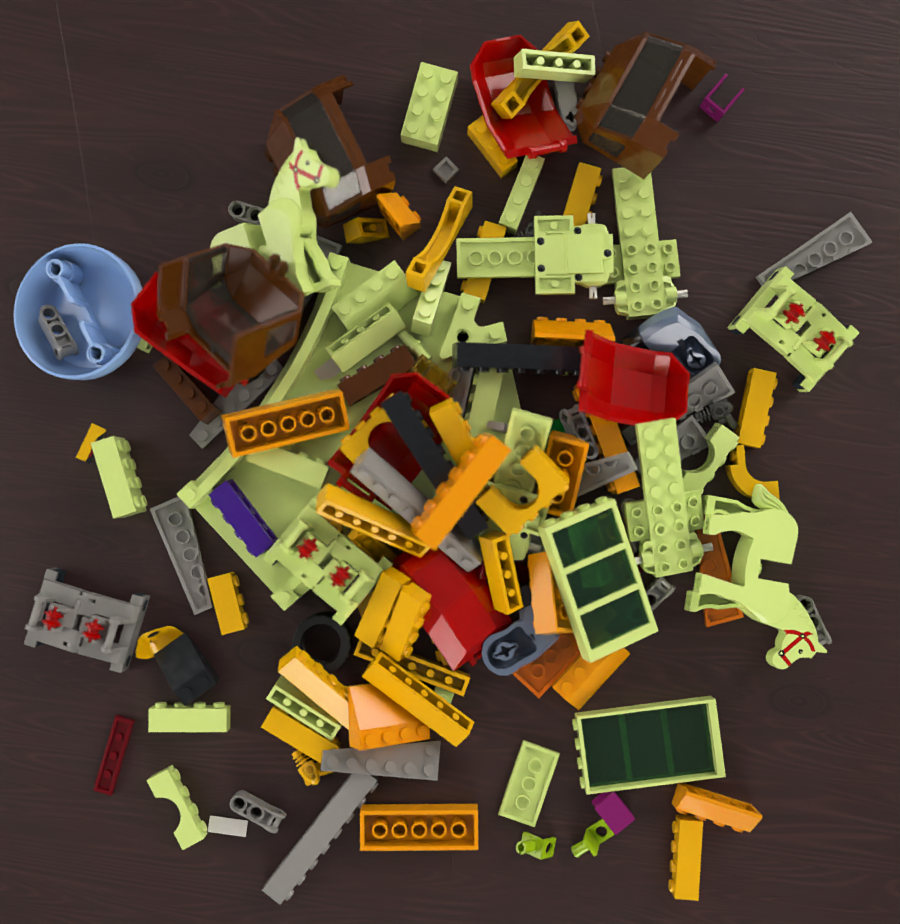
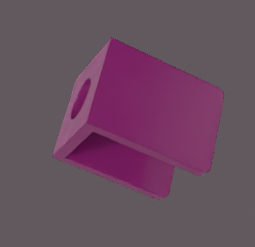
M727 74L720 79L699 106L717 123L745 90L742 88L724 110L713 102L710 98L723 84L728 76Z
M615 791L600 793L591 801L597 813L615 835L635 820L632 812Z

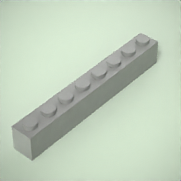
M370 447L356 458L350 473L410 524L417 515L420 517L424 511L425 503L429 500L422 492ZM457 523L438 546L467 572L480 565L483 559L480 543L475 538L468 540Z
M354 773L349 775L267 880L262 889L264 893L279 905L284 900L288 901L291 898L295 885H301L306 878V871L308 869L312 870L319 861L317 857L320 853L323 855L330 847L329 842L331 839H336L343 830L341 829L342 825L345 822L348 824L355 815L353 811L356 807L361 808L366 801L365 796L367 793H372L379 784L377 783L378 776Z

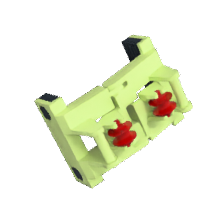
M785 266L775 270L727 328L735 335L744 334L748 328H751L801 373L791 385L799 392H810L822 376L834 367V363L842 353L853 345V340L860 332L852 325L843 326L822 304L816 302L811 295L791 280L794 273ZM775 295L779 297L770 308H765ZM773 319L778 321L783 327L777 324ZM803 324L805 325L804 328L798 334L795 333L801 328Z
M314 497L262 559L270 566L275 565L279 561L301 582L337 611L332 618L342 625L378 583L382 572L390 568L394 563L386 556L377 563L324 517L317 514V498ZM305 529L308 530L305 536L293 549L291 545L296 541V539L302 534V532ZM328 554L332 555L334 558L323 569L320 564ZM359 574L360 576L358 577V579L352 584V586H351V587L347 590V592L345 593V592H344L345 589L350 585V583H351V582L356 578V576Z

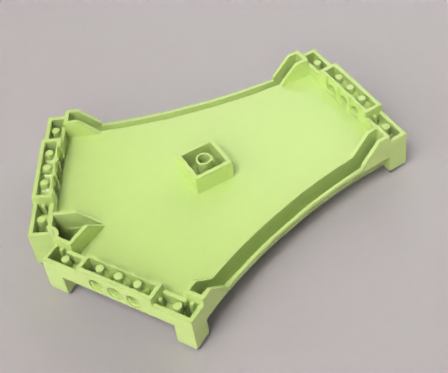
M329 253L327 260L330 269L340 280L342 286L326 293L319 292L309 320L292 354L260 406L339 389L337 385L341 383L339 381L341 378L347 375H355L358 368L363 365L370 366L374 363L373 360L380 355L387 356L391 353L390 350L397 345L401 347L405 345L397 337V334L387 340L383 346L371 352L368 357L356 363L353 368L344 373L341 371L331 379L320 380L314 370L332 358L325 348L348 332L331 307L379 271L353 264L348 257ZM415 289L418 296L397 311L406 325L404 329L407 328L416 340H420L422 342L421 345L433 356L427 364L423 365L413 353H410L417 364V368L409 373H419L439 389L443 388L452 368V344L459 342L457 339L459 334H466L468 336L467 342L507 343L503 322L484 327L478 326L474 320L481 298L466 293H461V296L443 291L429 337L411 332L412 319L422 291ZM509 370V373H503L493 421L508 425L513 408L521 410L512 370ZM472 385L470 392L474 393L475 385ZM382 389L351 407L344 397L350 430L285 446L291 448V453L297 454L300 451L308 454V459L316 461V458L328 463L342 444L340 440L353 431ZM467 404L466 412H470L471 404ZM490 430V434L504 444L506 434ZM442 441L441 446L446 452L443 455L447 462L451 460L454 466L457 467L444 441ZM227 447L196 481H190L177 493V496L189 509H196L274 593L271 597L285 611L309 591L310 588L279 561L275 565L270 566L262 559L268 550L258 557L251 555L247 551L243 540H240L235 535V530L231 524L225 522L222 512L212 505L209 494L226 480L233 479L279 539L314 497L317 498L322 489L247 461L249 454L233 458ZM331 467L324 486L329 483L340 488L336 485V482L342 474ZM422 469L411 484L428 499L433 500L437 494L435 492L436 489ZM496 471L489 479L490 482H494ZM347 479L350 483H352L358 489L363 491L365 494H367L368 496L370 495L361 487L352 482L350 479ZM341 487V488H340V489H342V490H344V491L349 492V491L346 490L344 487ZM376 499L372 502L380 507L389 510ZM394 509L389 510V511H392V512H394V513L400 515V514L397 513ZM344 525V532L342 534L350 540L348 534L354 529ZM305 529L302 532V534L296 539V541L291 545L293 549L305 536L308 530ZM328 554L320 566L324 569L334 557Z

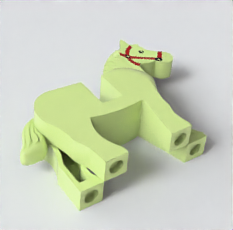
M297 137L293 153L283 164L273 184L269 205L258 215L261 225L241 223L221 231L213 238L210 248L224 243L253 248L267 261L273 253L278 254L281 257L280 262L282 260L289 264L288 272L284 276L305 294V297L314 292L326 293L342 286L340 280L332 273L328 260L318 246L316 240L317 221L312 209L310 191L314 188H335L339 184L340 176L335 168L327 166L320 161L316 153L317 151L309 149L305 139L301 140ZM221 254L210 257L212 264L211 274L219 269ZM220 280L210 288L217 289L222 287Z
M759 483L755 484L753 488L752 502L760 509L750 508L738 500L703 495L702 508L705 521L702 534L716 535L724 531H734L741 534L733 558L731 583L696 572L693 590H687L684 610L697 612L705 608L725 609L737 607L751 619L778 629L775 647L766 654V661L778 669L788 668L799 658L811 659L816 652L827 653V650L818 642V635L812 619L801 602L789 592V585L787 583L758 578V574L762 570L761 560L792 564L798 538V525L795 519L788 513L783 503Z

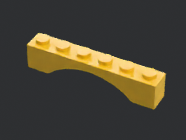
M579 20L568 22L541 51L573 53L588 39L589 34ZM516 77L491 103L492 107L502 119H512L523 108L533 90L543 79Z
M454 186L431 240L424 250L413 258L406 270L407 287L426 292L473 207L472 191Z

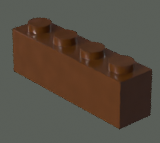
M400 345L395 346L387 356L380 355L373 360L374 363L370 366L363 365L356 370L357 373L355 375H347L339 380L341 383L337 386L343 391V396L350 407L382 389L392 374L409 373L417 368V364L405 345L402 347Z
M163 355L152 365L201 422L209 425L222 413L192 377L167 356Z

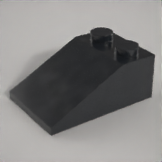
M187 632L154 654L172 690L184 706L215 686L220 679Z

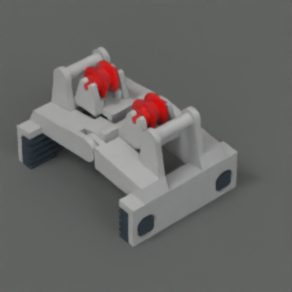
M56 567L46 569L40 592L33 599L35 603L29 623L25 625V629L28 631L24 644L35 648L45 643L69 652L111 662L109 670L119 673L126 671L131 662L151 595L141 592L132 594L129 603L64 584L63 581L67 570ZM84 615L80 628H78L81 616ZM124 624L119 643L113 642L118 625Z

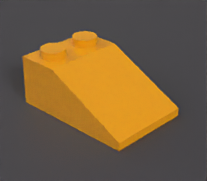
M379 193L376 196L381 214L403 241L421 228L420 216L416 211L412 212L408 206L410 204L404 196L400 197L398 193Z

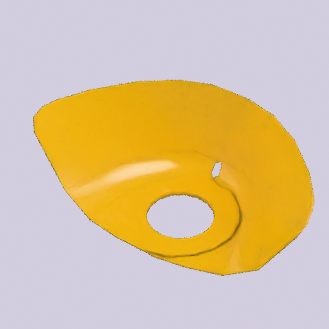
M165 626L142 634L137 641L136 657L139 659L154 658L156 652L181 636L183 632L176 627ZM159 631L157 635L148 638L150 634Z

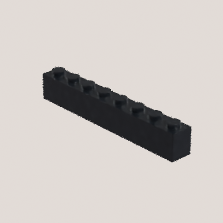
M456 342L452 344V368H458V372H470V369H478L477 372L488 373L490 369H497V373H509V370H516V374H527L528 371H535V374H546L547 371H553V375H565V372H572L573 376H580V347Z
M400 390L380 404L434 488L437 489L441 483L445 484L450 478L448 474L455 466L451 460L447 462L443 455L446 452L441 444H435L432 439L435 435L429 426L424 427L421 422L424 418L418 409L414 411L410 405L413 401L407 392L403 394ZM476 498L457 521L468 540L489 527L486 523L489 520L483 510L479 512L475 506L477 505Z

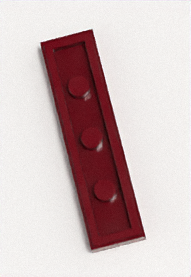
M115 715L93 791L110 796L113 795L135 723L134 719Z

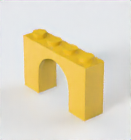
M376 407L369 414L371 418L368 421L362 420L355 427L357 431L352 435L348 433L340 440L342 444L339 449L353 464L356 458L369 448L368 437L371 430L380 423L392 422L383 408ZM424 420L421 421L425 428L429 426Z
M537 444L524 454L520 460V464L536 479L539 485V494L533 501L527 504L513 503L493 484L483 491L476 500L479 507L509 537L513 533L518 534L525 527L523 524L528 520L530 522L539 515L538 511L543 507L545 509L554 502L553 498L559 494L561 496L569 488L570 479Z

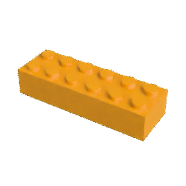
M576 384L573 387L574 391H572V394L577 402L579 401V389ZM585 413L598 447L599 459L628 452L616 422L606 421ZM634 471L605 484L608 492L620 494L637 488L640 484Z
M332 389L221 415L229 453L233 458L350 430L343 391L339 389Z
M484 432L483 435L479 434L475 438L473 448L470 451L467 450L462 455L460 465L452 468L448 474L450 478L445 484L441 483L435 491L437 493L433 500L429 499L425 503L423 513L420 517L417 515L410 524L412 526L410 528L412 533L434 551L512 451L491 434Z
M363 804L360 809V851L478 850V805Z

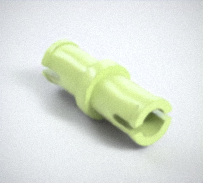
M407 328L398 334L397 337L409 348L408 351L413 353L423 365L432 359L433 356L421 345L422 342L416 340Z

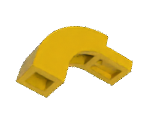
M737 445L734 450L729 452L730 461H733V465L725 466L731 484L738 492L752 499L753 488L755 484L759 483L779 499L778 481L761 482L754 479L748 473L744 445Z

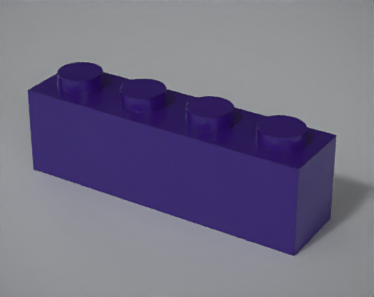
M233 479L226 480L209 494L212 505L222 512L225 522L231 524L235 530V535L240 540H243L247 551L251 555L258 557L264 554L278 540Z

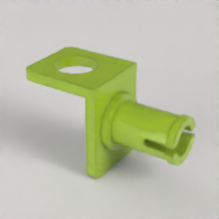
M601 819L586 828L583 840L571 846V850L577 858L589 850L593 856H596L599 845L614 836V833L605 821ZM599 826L605 827L607 834L604 836L599 835L596 832V828Z
M525 831L522 834L521 841L516 844V851L518 854L521 853L523 855L527 853L540 860L549 858L554 854L556 838L542 839ZM550 843V849L546 853L547 845Z

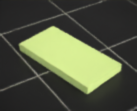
M525 740L522 741L498 815L535 827L560 755L559 752Z

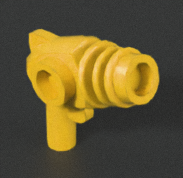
M299 750L291 754L293 760L297 759L295 763L299 762L296 767L300 766L298 772L303 777L306 786L311 784L318 785L320 776L333 773L330 771H320L321 763H315L313 760L307 761L310 757L305 758L307 755H303L304 753Z

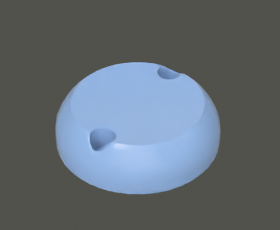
M90 244L65 245L41 257L23 278L14 304L15 331L20 346L27 357L46 373L68 380L96 379L120 367L130 358L141 341V337L134 333L131 312L132 301L143 289L135 272L117 255ZM52 305L58 310L71 337L78 346V355L64 357L61 361L56 358L49 341L38 323L42 306Z

